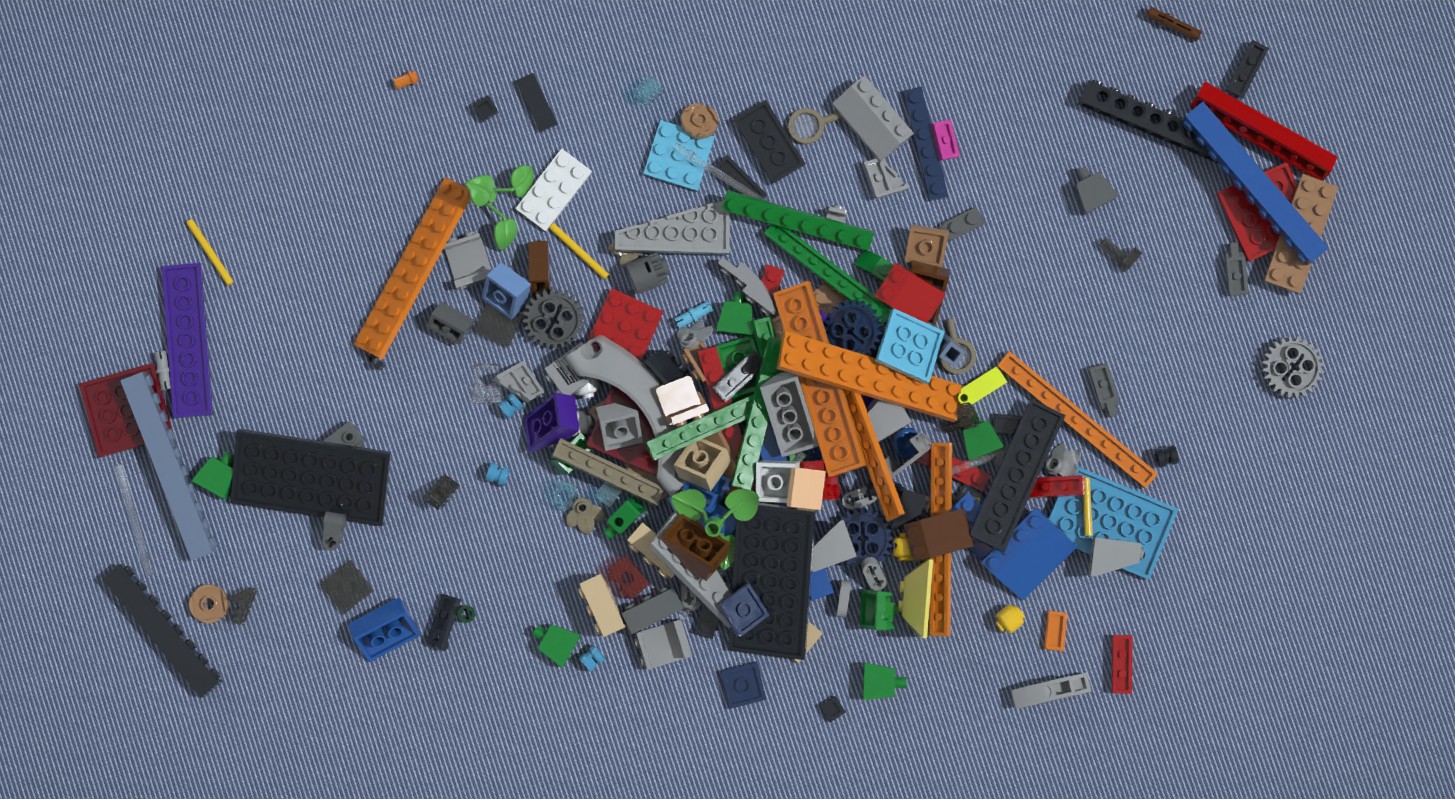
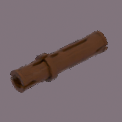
M1150 6L1145 16L1160 23V26L1173 29L1196 42L1202 33V30L1170 16V13H1164L1153 6Z

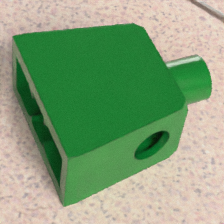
M734 291L733 302H724L717 325V333L753 336L751 324L752 304L744 303V292Z
M978 413L967 416L970 427L964 429L963 434L969 461L1005 448L989 420L981 423Z
M225 451L221 460L211 457L196 474L192 482L223 499H228L232 489L233 467L231 464L234 460V455Z
M634 497L628 499L607 520L609 525L603 532L610 539L617 533L621 535L646 509ZM619 518L623 519V524L620 523Z
M551 624L548 631L537 626L532 636L541 640L538 649L563 668L581 634Z
M864 662L862 699L872 700L894 697L895 688L906 689L907 679L906 677H895L896 671L894 668Z

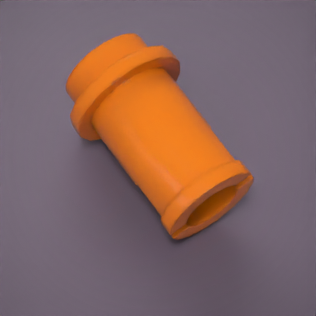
M409 70V73L393 78L398 90L410 84L415 85L419 81L415 70Z

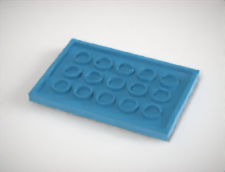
M1076 466L1078 472L1075 475H1083L1085 478H1090L1093 536H1085L1083 496L1057 497L1049 519L1078 546L1076 550L1088 555L1091 554L1092 538L1095 537L1142 543L1141 548H1144L1143 559H1140V563L1121 569L1150 580L1179 509Z

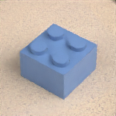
M501 262L487 274L482 299L512 320L526 306L531 283Z

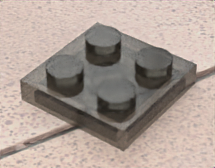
M487 302L474 332L509 348L524 314L520 311L511 320Z
M352 560L348 561L320 583L343 614L347 613L375 591Z

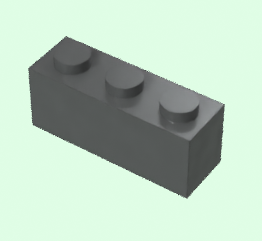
M667 586L659 590V595L655 597L649 595L641 599V604L635 606L633 603L624 608L625 612L621 614L631 634L684 609L675 588L670 589Z

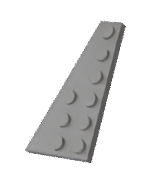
M723 200L668 215L661 219H654L640 225L616 230L614 251L729 255L730 212L722 210Z
M675 509L649 543L648 547L729 628L731 626L717 604L731 594L718 571L716 570L707 581L690 572L661 540V536L680 517V514Z

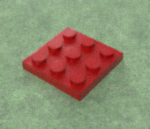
M611 288L588 341L598 335L605 336L642 362L664 311Z

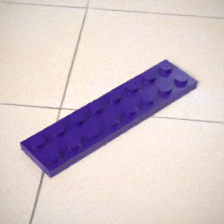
M201 263L162 266L173 418L213 415Z

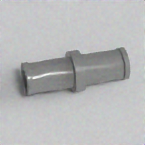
M161 351L162 359L160 353L155 352L156 374L159 377L161 391L166 390V382L167 389L171 390L167 351Z

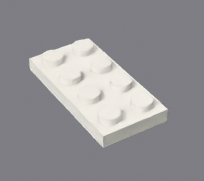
M561 149L515 209L547 232L551 224L554 223L591 175L592 171Z

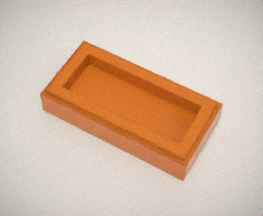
M1047 611L1044 649L1064 651L1068 613Z

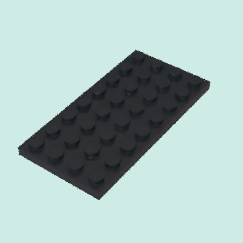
M238 428L235 440L230 503L324 517L326 511L346 514V521L383 526L391 452Z
M758 503V510L752 519L747 521L736 519L732 593L746 583H749L769 613V616L741 637H737L730 627V651L805 660L816 509Z

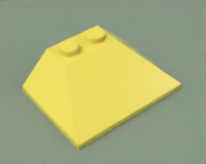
M931 559L924 560L904 577L903 581H900L899 593H902V600L898 601L901 617L915 634L921 638H927L933 569V560Z

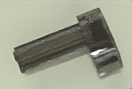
M1107 237L1098 245L1119 263L1118 267L1124 272L1143 254L1137 247H1134L1126 255Z
M965 402L957 405V421L940 423V430L948 433L961 428L971 429L977 427L979 418L972 404Z

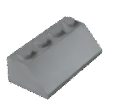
M863 76L851 85L831 104L879 162L900 148L914 134L866 76Z
M783 372L760 386L781 456L785 457L818 447V440L798 375Z

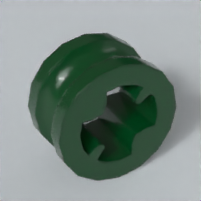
M469 605L460 607L457 613L459 620L464 623L473 621L476 616L474 608ZM465 608L467 611L472 612V615H469L471 618L468 620L466 617H462L461 614L464 613L463 610Z

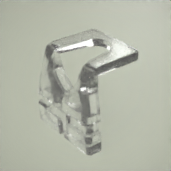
M497 363L474 364V385L471 403H501V385L493 381L490 385L486 386L480 380L481 370L484 368L491 369L494 377L500 374L499 365Z

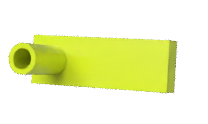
M997 366L961 388V393L958 395V413L1007 383Z

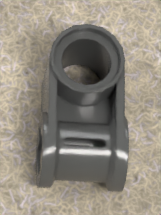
M326 511L323 521L322 545L326 550L333 551L342 542L346 514Z

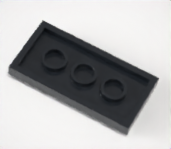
M766 100L733 119L772 184L777 183L805 166L806 163Z

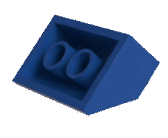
M966 492L952 506V511L965 510L971 531L982 505L969 492ZM973 539L974 546L968 548L980 560L993 550V548Z
M400 597L348 624L353 640L369 662L421 636L408 608Z

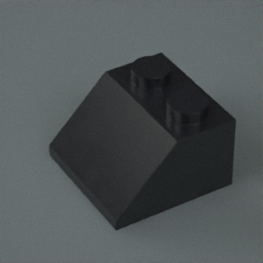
M663 348L644 361L645 365L664 385L683 378L688 373L682 364L677 365L673 361L675 359L674 355L669 350L664 351Z
M904 489L900 502L905 514L895 518L892 526L902 530L904 529L903 525L924 519L926 514H929L931 511V499L925 495Z

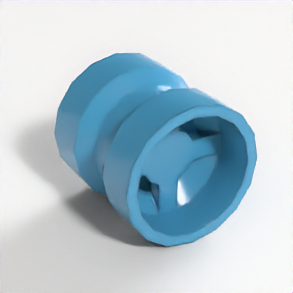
M512 392L505 401L497 404L509 419L514 416L515 411L521 410L524 407Z
M492 462L488 469L486 480L489 482L495 480L498 485L505 486L510 469L507 467L499 468L498 464Z
M595 645L589 648V652L583 653L579 657L590 672L596 668L598 663L606 660Z

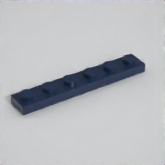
M922 86L904 90L903 96L912 132L914 133L913 137L929 202L947 198L948 192Z

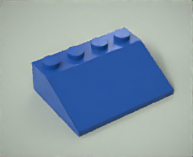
M1035 506L1017 524L1005 552L1002 553L993 549L981 560V563L1021 600H1024L1078 546Z

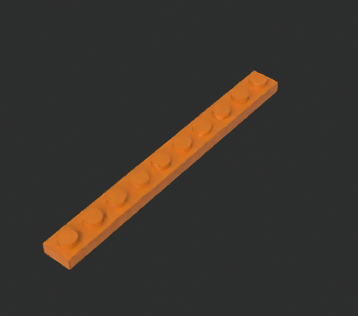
M1009 351L997 365L1000 370L1040 403L1066 415L1063 422L1144 489L1158 475L1156 471Z
M931 442V517L952 512V443ZM951 553L931 558L933 560L930 594V636L948 637L951 634Z

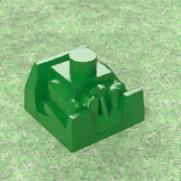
M861 589L860 628L871 630L894 629L891 622H893V616L898 615L899 607L890 602L891 592Z

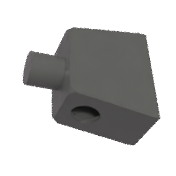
M1086 166L1076 171L1081 181L1075 184L1074 190L1083 215L1118 197L1117 192L1101 172L1091 176Z

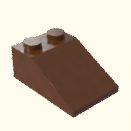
M913 260L911 272L941 291H946L950 269ZM943 300L929 320L935 326Z
M964 509L903 525L913 563L974 546L973 539L969 535L970 528Z
M681 514L661 536L664 544L685 567L705 581L726 560L731 545L730 542L720 536H709L705 532L704 526L684 514Z

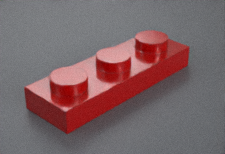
M1085 476L1037 478L1029 499L1085 496Z
M1112 635V693L1132 694L1133 635Z

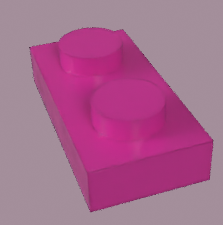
M951 120L931 124L940 161L958 158L960 154Z

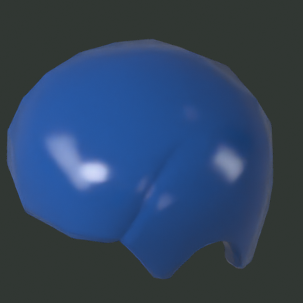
M913 428L900 429L892 439L893 449L901 458L909 459L917 454L916 448L910 441V439L918 434Z

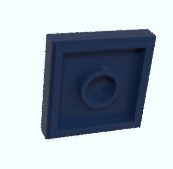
M746 583L717 604L737 637L743 636L769 616V613L749 583Z
M757 662L720 671L729 709L767 700Z

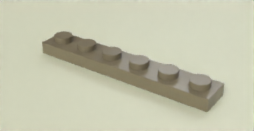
M561 438L551 456L654 506L658 505L664 491L662 486Z

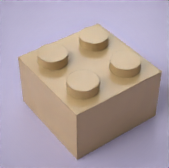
M701 439L686 446L675 462L674 467L679 478L711 491L731 463V459L726 448Z

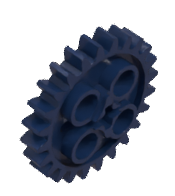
M855 299L852 300V303L850 300H845V304L843 302L838 303V307H832L834 313L827 314L830 320H824L828 324V327H825V331H828L827 338H829V344L866 356L874 355L873 349H879L877 342L882 340L879 338V335L884 334L883 331L879 330L880 327L884 326V324H878L881 316L875 317L877 310L870 311L872 305L868 304L865 306V301L858 303V300ZM853 313H855L857 317L855 322L852 320ZM840 325L843 327L842 335L839 333ZM865 327H866V328L868 329V331H869L867 337H866L865 334H864V329H865ZM852 340L855 342L854 349H852L850 345Z
M861 507L860 513L854 508L852 515L848 511L846 512L847 518L840 516L841 521L844 520L846 528L851 523L856 524L858 527L856 534L848 532L851 542L858 546L857 557L847 560L846 563L847 566L851 562L854 563V569L857 568L858 564L861 566V562L868 557H873L877 561L878 559L885 561L883 554L890 555V552L886 549L887 547H893L889 540H893L894 537L888 535L893 529L886 528L890 522L883 523L882 521L885 516L878 518L879 511L873 515L871 514V508L868 509L867 513L863 507ZM861 521L864 522V536L868 538V540L864 541V556L861 555V541L857 540V537L861 536ZM873 523L877 526L875 534L868 533V524ZM869 543L877 545L876 553L871 554L867 551Z

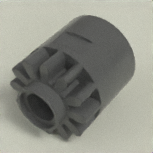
M657 252L626 264L637 294L669 283L666 276L671 274L665 258L660 259Z

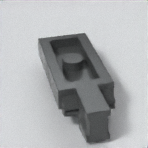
M974 207L939 226V229L949 230L948 242L984 225L985 222L977 207Z
M1238 242L1228 244L1229 253L1225 254L1228 296L1248 295L1245 256L1243 252H1239Z
M1105 363L1089 368L1088 371L1101 409H1106L1109 418L1118 415L1115 406L1119 405V398L1108 364Z

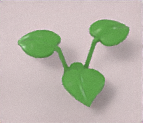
M530 165L518 166L512 172L510 178L511 188H494V180L488 175H480L465 182L474 205H485L502 218V221H498L494 228L495 242L501 251L505 250L515 239L517 224L514 219L508 218L506 220V217L490 203L496 199L495 192L514 191L517 197L525 196L531 189L534 180L533 169Z
M687 489L672 495L673 506L680 515L684 514L690 519L697 521L702 513L705 519L704 523H706L705 532L711 537L720 536L731 543L728 556L720 565L723 570H726L734 562L735 536H724V533H721L723 522L731 513L740 521L752 519L758 510V494L748 489L732 491L725 500L726 506L731 510L721 519L719 517L708 519L706 511L703 510L706 506V499L696 489Z

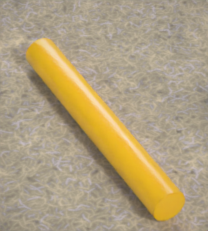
M1085 478V496H1083L1085 536H1093L1090 478Z

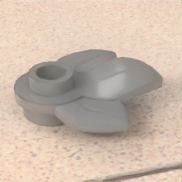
M699 320L689 329L686 327L679 329L677 337L681 340L683 348L693 349L699 342L706 340L712 334L713 327H705L703 322Z
M1063 443L1056 446L1052 451V456L1046 461L1047 472L1050 475H1075L1078 472V468L1075 465L1080 460L1081 452L1079 450L1067 451Z

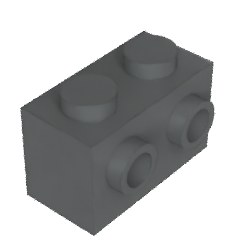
M441 301L431 313L427 328L461 345L470 333L475 320Z
M348 421L324 440V442L363 447V442L366 441L351 421Z

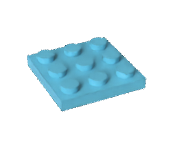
M660 120L643 175L698 192L715 137L695 139L688 136L681 126Z
M892 309L875 362L919 382L928 384L945 331L899 310Z

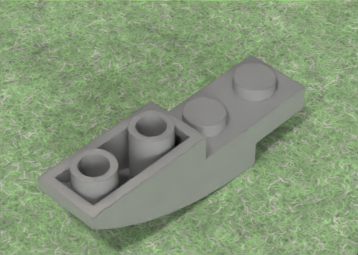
M722 257L718 262L722 267L721 271L729 277L732 274L737 278L735 282L744 288L743 292L747 295L745 299L753 305L757 302L762 306L760 310L766 315L773 314L776 317L778 311L775 302L761 279L743 262L736 268Z
M1087 673L1010 690L1015 709L1092 692Z

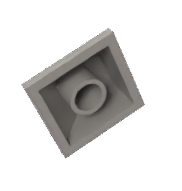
M616 403L596 407L605 451L643 443L637 410Z

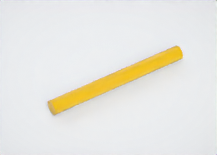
M188 220L186 224L227 286L233 284L234 281L194 220Z
M555 223L551 224L549 229L604 280L609 276L608 272Z

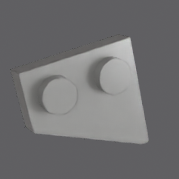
M873 159L862 164L874 199L906 191L910 188L909 184H905L897 176L898 173L890 168L885 160L879 162L878 159Z
M524 361L493 378L494 381L527 403L545 393Z

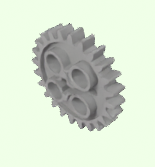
M1289 336L1287 337V342L1284 338H1281L1280 344L1274 342V348H1267L1270 354H1263L1267 361L1261 362V364L1266 366L1261 372L1267 373L1263 379H1269L1267 386H1274L1272 392L1279 390V396L1286 393V398H1290L1293 394L1294 399H1296L1299 393L1302 397L1306 396V391L1312 393L1311 386L1314 388L1318 387L1316 381H1322V378L1318 375L1325 372L1320 367L1325 365V363L1319 362V359L1323 356L1316 355L1319 349H1312L1314 343L1306 345L1307 339H1303L1300 342V338L1297 336L1293 341L1292 337ZM1289 349L1295 352L1294 359L1288 357L1287 351ZM1303 354L1304 357L1294 366L1295 370L1291 371L1286 379L1282 381V377L1291 369V364L1296 363L1300 355ZM1304 361L1310 364L1309 371L1303 369L1302 364ZM1276 364L1282 365L1283 372L1281 374L1277 373L1275 369ZM1292 376L1298 379L1297 386L1292 385L1290 381Z

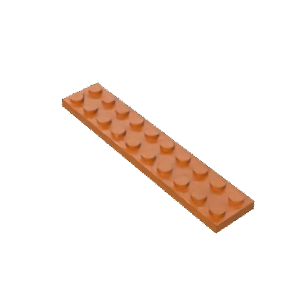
M444 178L356 338L354 345L383 360L471 199L466 186Z
M805 281L773 293L784 332H792L829 344L810 281ZM798 375L828 476L834 477L867 466L844 390Z
M783 332L777 369L944 420L957 421L959 410L958 395L961 393L962 385L931 376L928 384H924L875 362L876 358L792 332Z

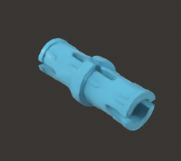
M707 300L695 308H689L688 312L675 317L674 320L679 329L693 321H699L698 318L713 312V309Z

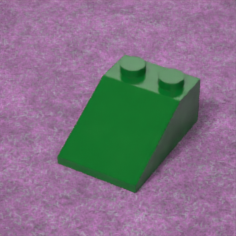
M752 335L716 346L724 376L751 351L755 350L758 354ZM759 372L731 397L732 404L754 395Z

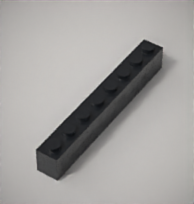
M119 564L102 580L199 697L207 696L222 683L220 679L221 674L207 664L209 662L207 657L197 652L195 649L197 647L190 638L187 640L183 635L184 630L182 627L172 622L171 614L166 609L162 610L158 605L160 602L156 596L150 595L146 590V584L142 580L138 581L134 576L135 571L129 565Z

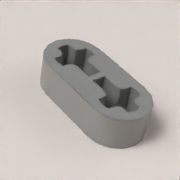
M866 486L846 493L842 498V504L846 509L851 510L873 503L877 496L873 495L872 500L868 498L861 499V495L866 494V490H868ZM850 495L851 498L858 497L859 500L853 502L854 506H850V504L845 503L848 499L847 496Z
M873 557L865 558L861 562V568L868 584L873 590L883 589L887 582L878 561ZM868 566H872L874 570L870 571Z
M841 580L836 613L838 617L846 618L851 581Z
M681 581L682 605L689 610H697L701 605V600Z

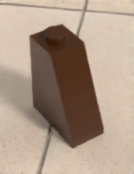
M537 240L528 242L529 283H531V295L535 299L537 298L536 292L542 295L544 288L547 292H550L551 289L548 241Z

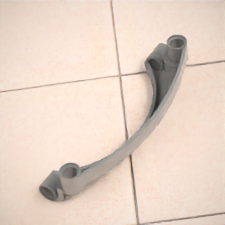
M598 335L564 358L578 376L596 378L610 383L633 399L647 417L655 438L679 428L675 427V425H667L655 389L664 384L647 366L605 336ZM595 342L599 343L600 349L595 346ZM686 446L658 459L657 480L669 496L680 490L686 483V480L678 477L674 467L675 462Z

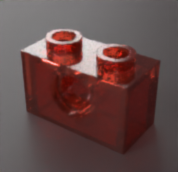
M627 555L621 557L607 569L610 572L608 577L614 584L618 582L621 585L620 591L626 598L629 596L631 599L635 598L650 585ZM626 572L631 573L633 576V580L629 584L624 583L622 580V576Z

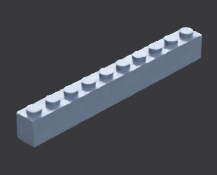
M141 372L120 380L191 561L216 552V540L213 536H210L208 531L210 529L209 522L206 518H203L201 513L203 511L202 504L199 500H196L194 495L196 489L193 483H190L188 480L189 472L186 465H182L180 460L182 457L181 451L178 446L175 447L173 439H175L174 433L171 428L168 429L166 421H168L167 415L164 410L161 411L159 403L161 401L157 392L154 393L152 385L154 383L150 374L147 375L146 372Z

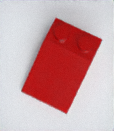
M895 263L875 297L894 309L928 324L946 293L899 263Z

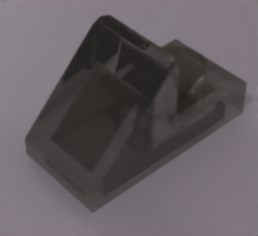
M444 474L425 494L423 500L437 510L444 508L460 485Z
M250 587L226 598L240 604L233 613L234 623L239 625L245 624L258 588Z

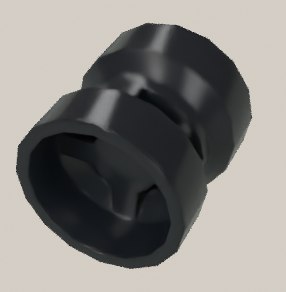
M1175 445L1168 446L1167 449H1155V458L1159 468L1165 467L1167 464L1174 465L1179 463Z

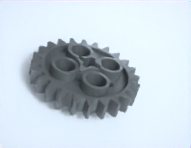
M551 287L550 292H547L544 288L542 295L536 292L537 298L530 297L531 303H526L525 307L529 310H523V314L526 315V317H523V322L527 323L524 325V329H530L527 335H534L533 342L539 339V346L546 343L548 349L550 344H553L554 349H557V344H560L564 348V342L571 345V338L577 340L576 333H582L580 327L584 326V322L581 320L585 319V314L580 313L584 311V308L578 307L580 300L574 301V294L570 297L568 296V290L563 294L560 287L557 292H554L553 287ZM551 302L555 306L552 309H547L544 305ZM559 304H562L557 313V319L553 320L549 332L546 333L545 330L550 325L551 317H554ZM570 311L572 315L570 317H563L562 313ZM544 319L546 323L540 326L536 324V321ZM560 327L563 329V332L556 334L553 332V329Z

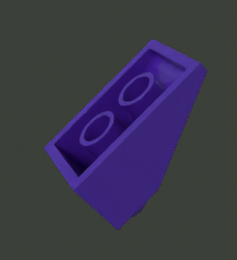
M555 392L524 417L528 452H534L556 444L560 438L567 440L580 431L575 396Z

